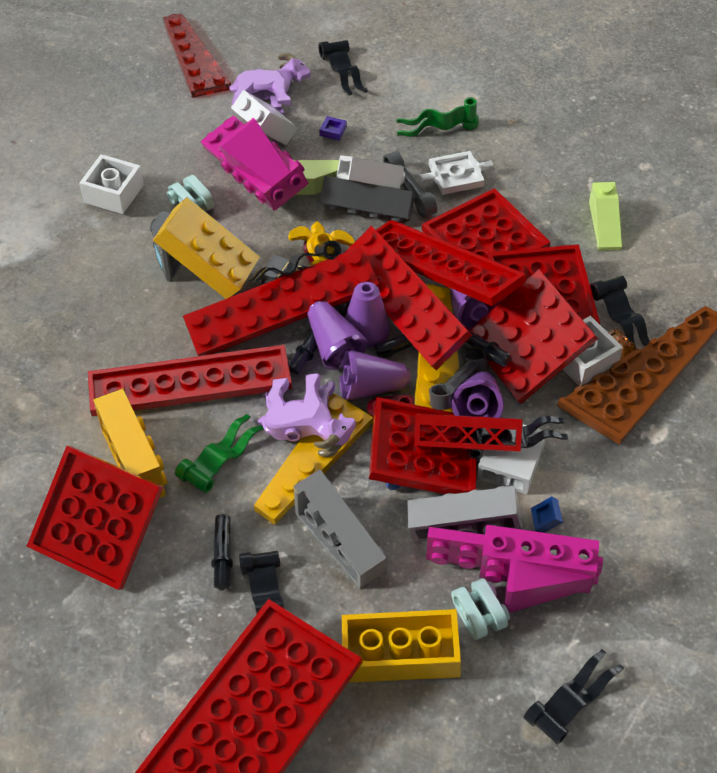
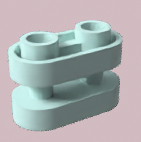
M194 175L183 179L184 186L178 182L168 186L167 197L172 204L178 205L188 197L205 212L215 207L211 193Z
M482 578L472 582V592L468 593L465 587H460L451 592L455 608L475 640L488 635L486 626L490 625L496 632L508 626L510 614L504 604L500 605L496 598V590L490 581L487 582ZM476 602L478 603L480 609L482 610V612H483V614H484L483 616L481 615V613L479 612L478 608L476 607V605H475Z

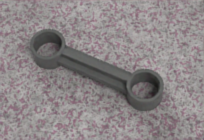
M394 151L384 155L383 163L404 166L405 180L402 185L407 191L416 192L414 201L419 215L425 218L437 213V203L434 196L430 192L425 193L405 168L401 154L398 151Z
M472 349L466 351L463 355L464 364L445 384H436L429 389L430 406L437 410L452 408V398L456 389L473 374L487 371L489 369V361L485 360L482 354Z

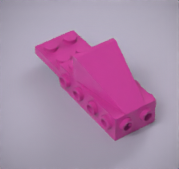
M233 115L200 141L202 146L221 162L220 165L227 174H232L233 178L239 184L242 183L250 194H255L262 204L265 203L273 211H276L309 184L303 173L305 171L303 165L298 160L293 161L286 150L282 152L276 142H270L254 118L243 124Z
M486 525L485 535L429 527L426 560H431L439 565L447 563L459 564L460 567L466 569L479 567V578H484L491 583L507 582L504 605L509 613L578 592L590 594L593 584H598L599 574H601L603 567V557L598 556L600 542L598 540ZM529 546L528 551H524L522 547ZM551 550H556V556L551 554ZM585 554L588 556V559L583 560L579 555Z

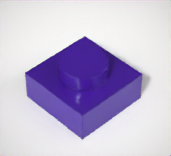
M327 116L319 129V136L340 141L347 128V121Z

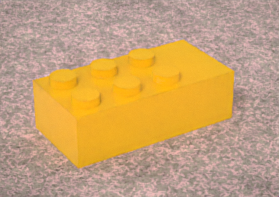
M188 197L172 210L153 239L156 244L225 299L241 290L260 258L259 255Z
M121 389L93 399L101 431L117 466L164 487V485L168 484L163 472L165 468L159 454L155 455L153 440L150 435L146 436L144 432L146 427L141 416L136 417L124 390ZM164 488L160 498L166 496Z
M457 609L342 615V646L360 656L363 660V663L349 683L461 677Z

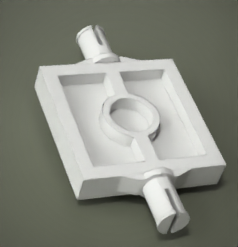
M471 151L429 159L431 172L420 174L419 179L421 184L434 181L442 195L484 187L485 181L481 171L493 170V162L490 160L479 163L473 157Z

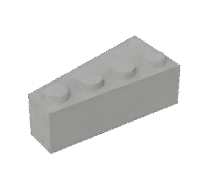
M320 469L294 485L296 516L359 589H362L386 572L388 559L386 552L381 546H377Z
M499 486L495 489L472 490L458 494L447 493L443 496L419 497L415 500H408V529L414 542H427L429 527L485 535L486 525L524 530L523 513L515 486Z

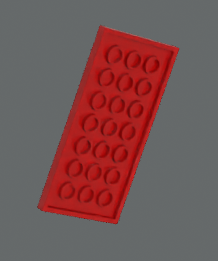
M268 599L135 773H284L363 663L362 658Z

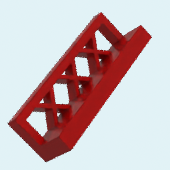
M418 413L415 415L414 446L521 452L523 419ZM421 425H432L439 434L432 441L420 440ZM437 426L447 427L443 431H441ZM451 427H459L465 436L459 442H451L444 433ZM463 427H471L473 429L468 433ZM478 428H485L492 436L485 444H478L471 437V434ZM490 429L500 430L496 434H494ZM505 429L516 430V446L504 445L497 436ZM442 436V438H443L446 442H440V441H436V440L439 439V438ZM469 438L472 443H462V442H463L465 439ZM495 439L500 445L489 443Z

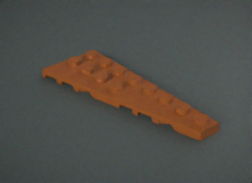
M704 306L685 318V321L677 327L669 328L666 334L658 339H652L647 346L642 349H636L614 363L612 368L600 375L598 373L584 386L579 385L574 389L573 393L565 398L561 397L558 400L557 407L620 445L717 333V312Z

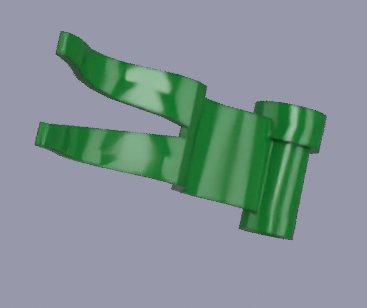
M468 97L464 100L463 106L456 107L447 113L439 112L435 109H425L414 119L397 118V123L414 126L421 122L418 128L410 131L400 130L397 131V135L412 137L418 135L427 126L448 130L460 123L467 130L476 129L479 125L477 100L473 97Z
M246 414L243 417L237 418L230 425L221 442L207 445L194 462H191L189 459H183L175 469V476L184 482L188 481L202 492L208 493L214 485L212 478L217 474L225 461L241 456L253 435L264 430L263 426L251 427L246 430L236 445L230 448L240 426L248 421L251 416Z

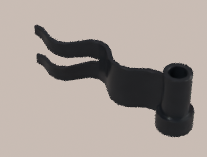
M348 41L319 42V55L321 59L329 58L332 70L334 72L338 71L343 91L348 95H352L348 83L347 70H349L355 87L364 93L368 92L367 88H364L361 83L357 65L352 66L347 53L350 50Z
M336 241L319 243L315 246L314 253H297L293 255L284 271L274 267H263L257 270L248 281L254 280V282H258L269 270L278 275L292 274L295 272L299 260L303 256H318L334 260L341 254V246Z
M621 275L606 281L599 280L591 283L590 287L594 300L599 301L603 299L610 318L622 326L629 351L632 353L637 349L634 342L632 323L637 328L642 344L647 346L650 340L647 334L646 323L642 315L635 313L630 307L624 289H627L625 277Z
M542 416L530 425L523 426L521 448H531L546 438L568 440L567 434L553 430H542L532 437H527L544 424L565 423L564 418ZM463 427L468 433L473 429L471 427ZM478 428L471 434V437L478 444H485L492 438L485 428ZM490 429V430H491L494 434H496L500 429ZM505 429L497 436L502 443H513L516 445V430ZM469 438L465 439L466 443H472ZM495 439L489 443L500 445ZM467 449V455L469 458L477 459L483 455V450Z
M278 550L251 554V552L239 553L242 575L249 576L256 614L268 599L284 608L275 567H280Z
M601 649L584 664L575 678L563 684L545 705L539 700L536 701L527 710L523 719L532 727L536 725L558 745L569 732L565 727L584 706L592 703L600 695L609 681L620 673L624 667L619 664L608 669L586 690L583 689L593 670L607 653Z

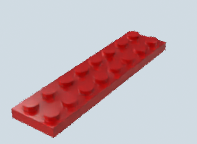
M390 220L376 229L415 273L490 306H494L526 283L525 273L394 220Z
M370 226L346 252L362 246L379 282V292L386 314L431 367L437 371L472 334L373 226Z
M361 246L338 255L334 260L327 259L183 315L197 355H211L308 317L309 308L315 302H328L332 307L351 300L355 287L362 282H371L378 289H380V286Z
M285 345L87 371L90 413L92 417L97 416L93 399L121 389L124 390L133 411L270 392L273 380L288 378V389H292Z

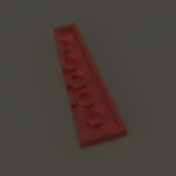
M180 13L163 17L165 29L191 97L194 98L230 90V80L184 15Z

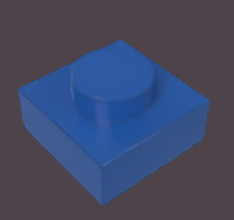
M551 496L531 507L535 531L545 533L563 523L558 499Z

